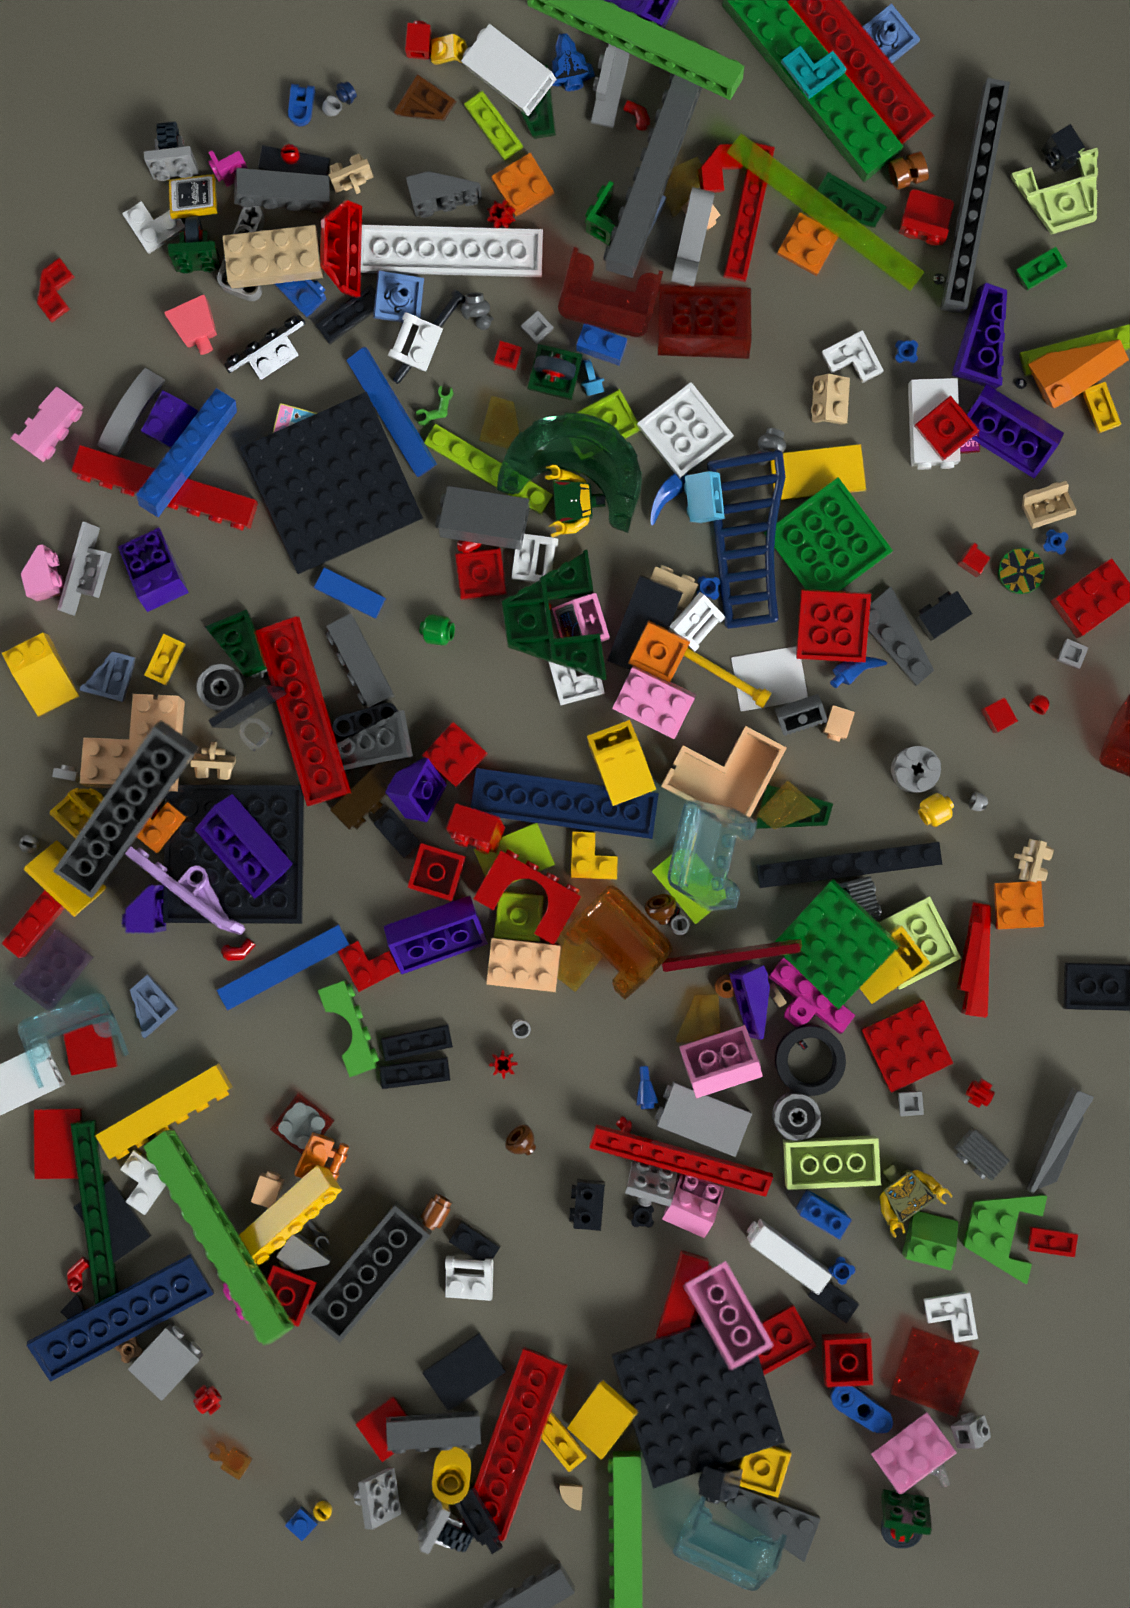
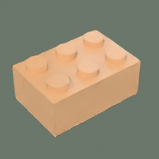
M492 937L486 984L556 992L561 945Z

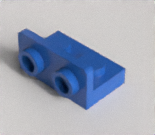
M302 280L275 284L306 318L326 300L323 293L325 288L317 280L314 282Z

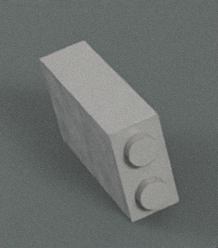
M673 1081L672 1086L667 1085L663 1098H666L663 1107L659 1106L655 1115V1119L658 1120L657 1126L736 1157L752 1116L751 1111L711 1095L696 1098L693 1088Z

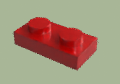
M1031 1226L1027 1249L1034 1252L1075 1258L1078 1234Z

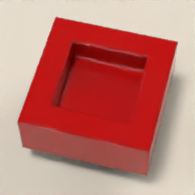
M500 341L493 362L494 365L516 371L522 347Z

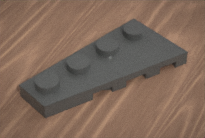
M890 587L870 604L868 632L912 683L917 686L934 669L893 588Z
M404 710L394 713L391 717L377 722L376 725L364 729L359 734L337 744L344 770L413 756Z
M740 1486L738 1496L729 1499L725 1504L726 1508L805 1562L820 1522V1516Z

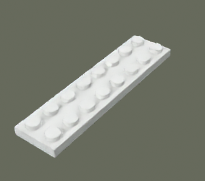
M362 225L361 273L385 271L397 274L542 277L543 229Z

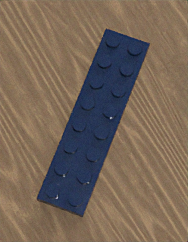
M476 768L471 808L504 819L653 839L659 793L649 792L613 806L605 786Z
M189 1254L27 1341L26 1346L51 1382L214 1295V1290L192 1254Z

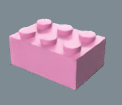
M633 666L612 709L675 739L696 694Z
M745 1025L679 1047L696 1098L763 1077L759 1060Z
M925 1413L871 1455L898 1493L902 1495L957 1452L931 1416Z

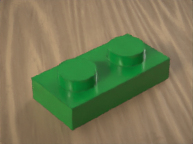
M1054 247L1018 268L1015 273L1025 290L1028 291L1066 269L1067 264L1057 247Z

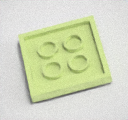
M930 896L878 922L887 932H890L897 925H901L930 962L929 965L898 986L899 990L961 959Z

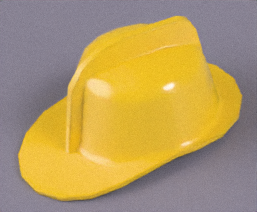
M453 1447L450 1450H442L436 1457L432 1478V1491L440 1502L456 1504L467 1495L470 1483L471 1460L463 1449Z

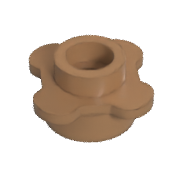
M136 1337L115 1347L116 1351H119L122 1356V1362L129 1363L132 1358L139 1357L143 1353L142 1348H140L139 1343L136 1341Z

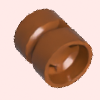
M921 151L908 154L906 159L899 157L888 162L890 178L896 190L910 186L911 182L918 184L929 179L927 163Z

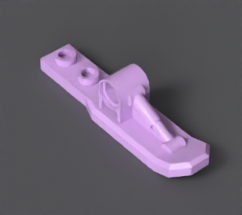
M130 847L125 854L129 859L215 926L235 934H243L245 931L244 925L229 920L210 885L206 871L202 867L193 866L189 868L182 878L176 882L166 874L168 869L162 864L150 862L148 860L150 855L141 848L135 850ZM194 873H202L203 880L200 883H193L191 881Z

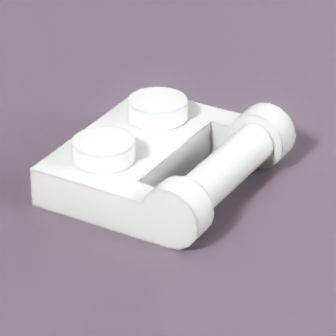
M405 312L402 318L404 320L388 356L426 372L443 328ZM412 324L419 328L406 356L401 352Z
M525 534L522 549H515L512 580L537 582L540 577L552 571L555 546H558L559 539ZM539 544L546 545L542 575H535Z
M699 592L669 627L676 634L689 639L690 644L688 647L695 652L699 648L698 644L718 622L721 623L724 620L725 616L704 594Z
M446 1256L445 1297L492 1300L493 1259L485 1258V1261L456 1259L455 1256ZM455 1268L484 1270V1275L455 1273Z

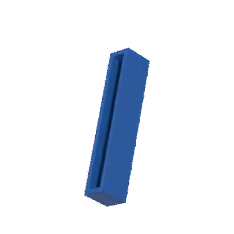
M217 388L214 390L136 494L140 507L156 517L161 515L237 413L235 399Z

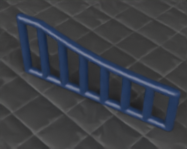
M781 450L713 460L707 463V471L717 472V469L775 461L776 474L721 482L722 491L775 483L772 498L723 505L724 514L770 507L767 522L723 528L722 519L713 521L723 614L725 616L724 622L725 627L728 629L775 623L779 619L775 586L774 546L780 500L786 478L783 452ZM767 531L766 545L728 551L725 549L724 537ZM765 554V568L728 574L727 560ZM766 578L767 591L737 596H731L729 583ZM768 601L769 614L733 619L732 605Z

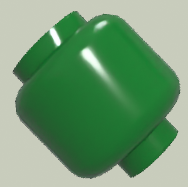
M432 614L428 615L425 621L420 623L419 632L420 635H423V639L427 644L443 646L453 640L455 625L448 616Z

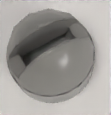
M328 96L322 104L323 113L330 117L336 116L342 110L340 100L334 96Z
M974 792L969 800V809L974 811L985 810L986 805H988L987 797L982 793Z
M25 835L20 839L19 846L23 852L33 853L38 849L39 841L33 835ZM23 842L33 843V848L23 845Z
M682 915L675 916L671 921V930L676 935L685 934L689 930V920ZM682 921V931L678 930L677 922Z
M517 1019L514 1021L512 1032L515 1037L523 1039L530 1034L531 1028L526 1020ZM523 1023L525 1024L523 1027H521V1028L518 1029L517 1031L515 1030L517 1027H519V1026L522 1025Z

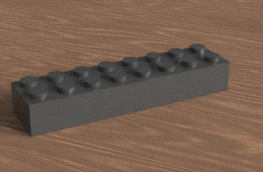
M160 720L152 728L53 872L92 898L100 890L199 747Z

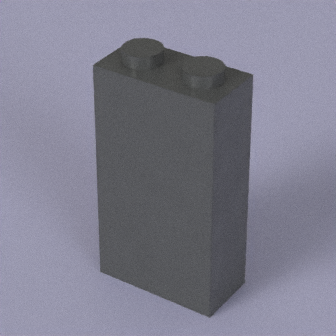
M447 486L446 494H442L440 500L442 513L441 515L438 514L436 518V528H439L440 537L511 549H522L530 511L528 498Z

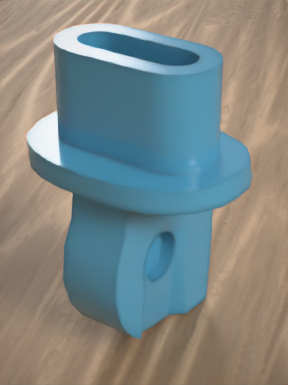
M584 360L588 379L583 381L581 386H584L586 396L604 392L602 384L604 378L595 377L591 360Z

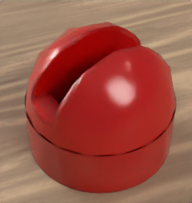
M286 144L281 149V157L285 163L294 164L299 160L300 153L295 145ZM295 150V153L284 154L285 151Z
M1037 695L1029 704V707L1040 715H1044L1050 706L1048 698L1044 695Z

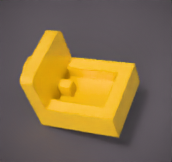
M455 34L431 39V62L436 65L453 60L462 63L463 54L468 49L466 41Z

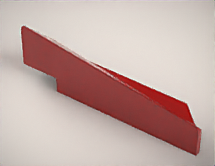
M976 902L972 903L956 989L965 991L962 1014L986 1018L988 1016L991 906Z

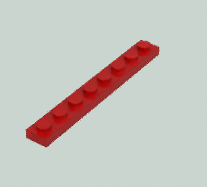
M598 1124L595 1126L589 1143L590 1149L764 1197L767 1196L773 1180V1173Z

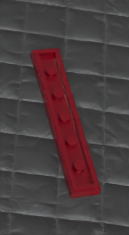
M801 939L665 958L662 962L663 971L669 972L799 953L802 943Z

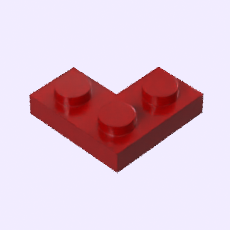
M359 941L338 951L358 992L400 971L390 950L370 961Z

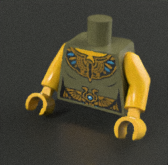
M893 1163L882 1170L888 1182L882 1186L883 1192L880 1195L881 1213L890 1226L892 1236L895 1238L894 1230L896 1228H901L903 1233H905L902 1223L936 1198L942 1204H946L941 1199L943 1194L947 1193L952 1198L950 1191L942 1188V1185L927 1173L919 1170L910 1171L908 1168L900 1173Z

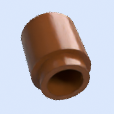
M436 1193L434 1198L431 1197L420 1216L423 1219L422 1224L432 1230L435 1227L441 1228L451 1211L450 1206L452 1202Z

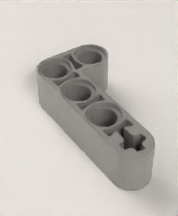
M692 187L671 282L694 287L715 195L713 191Z
M259 206L243 207L233 234L262 231L265 217ZM256 213L258 217H253L252 220H250L249 216H254V214ZM224 256L217 275L218 283L223 291L247 301L258 300L262 295L261 285L256 286L252 293L245 292L246 287L232 289L230 285L224 284V280L227 277Z

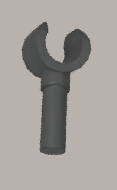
M308 1220L306 1224L315 1236V1245L318 1249H322V1245L318 1240L323 1238L329 1244V1237L326 1233L320 1232L311 1220Z

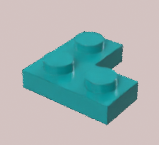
M801 46L781 61L782 65L808 99L839 78L847 70L834 51L814 64Z

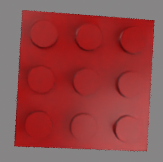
M801 589L796 659L866 662L871 593Z
M924 1000L861 1029L891 1093L954 1064Z

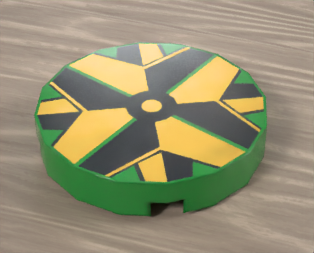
M1019 548L1004 555L997 572L999 581L1005 589L1021 595L1030 593L1038 588L1043 581L1045 570L1043 561L1038 554L1029 549Z

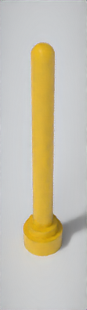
M687 648L684 654L686 658L752 696V700L756 701L755 704L761 708L765 706L772 692L765 688L763 690L761 688L756 689Z

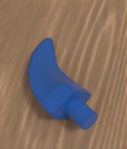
M674 473L660 487L651 510V525H654L663 506L683 492L687 473L680 479Z
M866 657V662L844 661L833 669L836 676L830 681V684L834 688H837L841 683L850 685L864 670L887 665V662L873 657Z

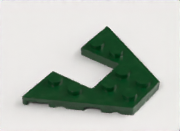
M588 549L568 563L567 561L563 563L560 568L540 577L539 581L531 586L524 587L516 595L502 601L507 647L606 680L600 634L554 639L548 601L594 594Z

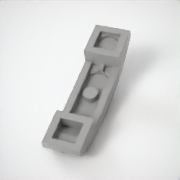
M144 368L131 384L109 419L98 442L99 447L118 457L130 439L128 437L150 400H154L165 379Z

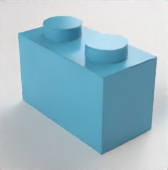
M707 471L685 476L684 491L688 500L687 515L690 518V522L704 523L725 519L720 473Z

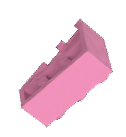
M57 386L39 405L38 409L40 410L34 419L28 418L24 422L27 427L20 435L15 433L11 437L12 440L42 462L53 456L56 444L59 440L62 441L69 433L68 428L72 422L78 421L83 413V406Z

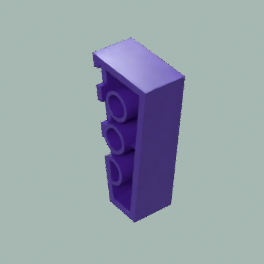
M984 283L977 288L952 376L982 386L987 384L993 389L1002 386L1003 377H1001L1004 361L1002 354L1003 342H1005L1004 321L1006 320L1007 305L1006 289L989 283Z

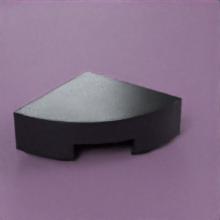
M78 1293L60 1311L67 1319L84 1311L83 1300Z

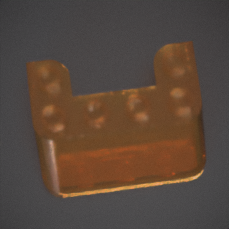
M612 885L606 887L560 933L574 946H580L587 939L618 971V974L612 980L614 990L624 1000L652 976L673 950L670 941L620 889Z

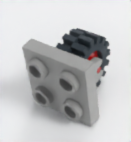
M176 121L157 123V139H154L155 150L144 151V159L153 180L166 181L173 177L188 178L198 175V165L191 147H185L183 137L179 135Z
M433 1498L428 1506L427 1512L429 1513L426 1519L420 1521L416 1531L418 1533L420 1551L429 1555L434 1543H437L449 1549H455L458 1552H466L474 1538L468 1526L463 1525V1520L450 1512L449 1504Z

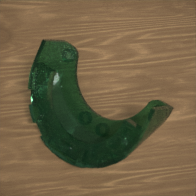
M566 412L564 415L553 417L549 415L540 418L514 438L507 450L498 474V491L513 495L518 494L533 478L551 471L546 466L557 465L560 469L583 474L596 483L603 492L608 504L609 524L617 530L629 532L641 492L642 471L640 470L635 449L630 441L627 442L619 433L617 428L591 415Z

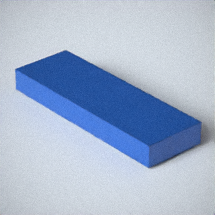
M323 568L314 586V589L374 619L377 618L386 598L326 568Z

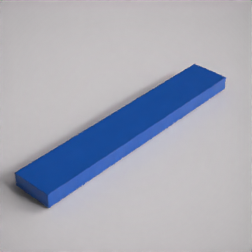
M362 347L346 361L365 392L367 391L372 404L415 475L421 477L436 466L437 463L367 347Z
M337 925L218 989L217 992L228 1011L350 944L340 925Z

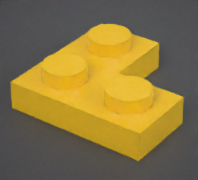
M572 832L571 878L617 879L618 856H595L596 833Z

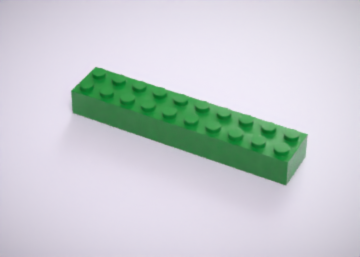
M723 0L722 7L863 182L871 178L886 166L890 160H893L900 154L903 148L901 142L845 73L808 99L782 65V59L799 46L803 48L814 64L829 54L786 0Z

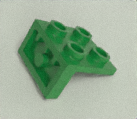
M609 181L607 186H601L596 196L598 198L595 206L591 204L588 208L584 222L586 224V233L608 246L613 241L611 240V234L615 225H613V221L610 218L602 215L613 196L614 182Z

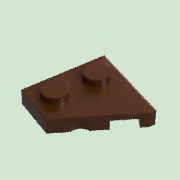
M417 74L393 113L402 117L445 121L457 101Z

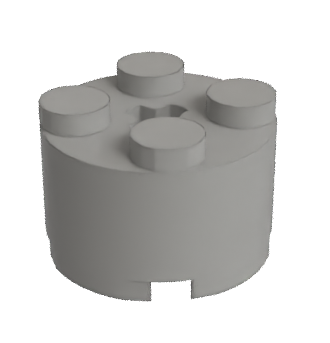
M216 664L206 669L199 676L197 693L207 707L221 712L246 696L247 684L243 675L236 669L228 665ZM224 683L227 686V690H224L221 694L217 688Z
M913 746L902 750L894 757L891 764V774L895 784L903 791L909 793L923 792L929 790L937 783L941 774V762L932 750L923 746ZM918 764L920 773L914 775V770L911 769V766Z
M790 1091L782 1095L774 1104L772 1119L776 1128L786 1138L790 1140H804L812 1137L819 1129L821 1113L817 1103L810 1096ZM798 1111H800L799 1114L802 1116L801 1119L799 1120L796 1118L794 1121H792V1113H797Z

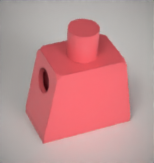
M204 294L164 312L188 348L196 345L201 355L213 350L209 339L216 336L217 332L209 302Z

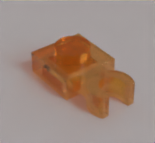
M217 1441L215 1446L220 1449L221 1453L215 1454L211 1451L208 1455L209 1458L213 1461H222L220 1469L240 1480L253 1458L234 1446L229 1452L226 1450L224 1443Z

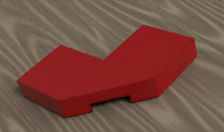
M720 144L716 146L708 159L698 169L700 189L713 192L724 191L722 169H740L743 167L740 144Z
M60 257L41 271L40 289L37 297V304L51 322H54L70 310L57 290L75 278Z

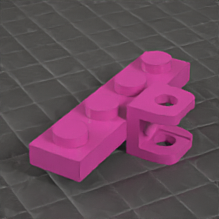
M785 958L779 961L768 976L795 998L784 1012V1018L795 1027H800L807 1023L815 1014L837 1033L842 1034L855 1017V1014L845 1006L838 1010Z

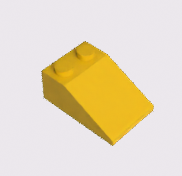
M41 633L2 653L13 677L38 717L79 697L48 634Z

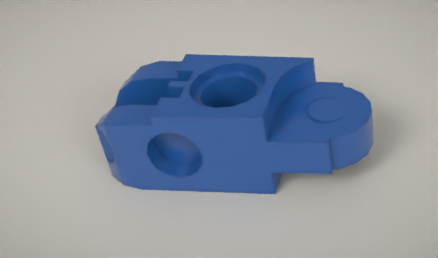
M857 1386L832 1387L830 1399L837 1410L872 1432L887 1433L892 1429L893 1420L891 1413ZM843 1394H848V1399L843 1401L841 1399V1396ZM862 1404L869 1405L865 1413L857 1412L858 1407Z

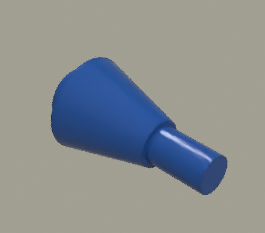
M648 1066L639 1067L641 1082H639L636 1105H641V1110L654 1109V1104L659 1102L649 1078Z

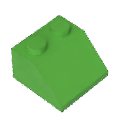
M918 1211L911 1216L902 1255L905 1259L951 1270L957 1248L958 1221Z

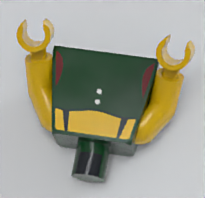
M557 465L546 466V468L551 469L552 475H545V479H556L553 480L556 522L549 525V527H555L556 532L551 534V537L577 533L588 525L589 519H592V508L606 507L605 493L591 494L590 483H587L584 478L571 471L560 469Z

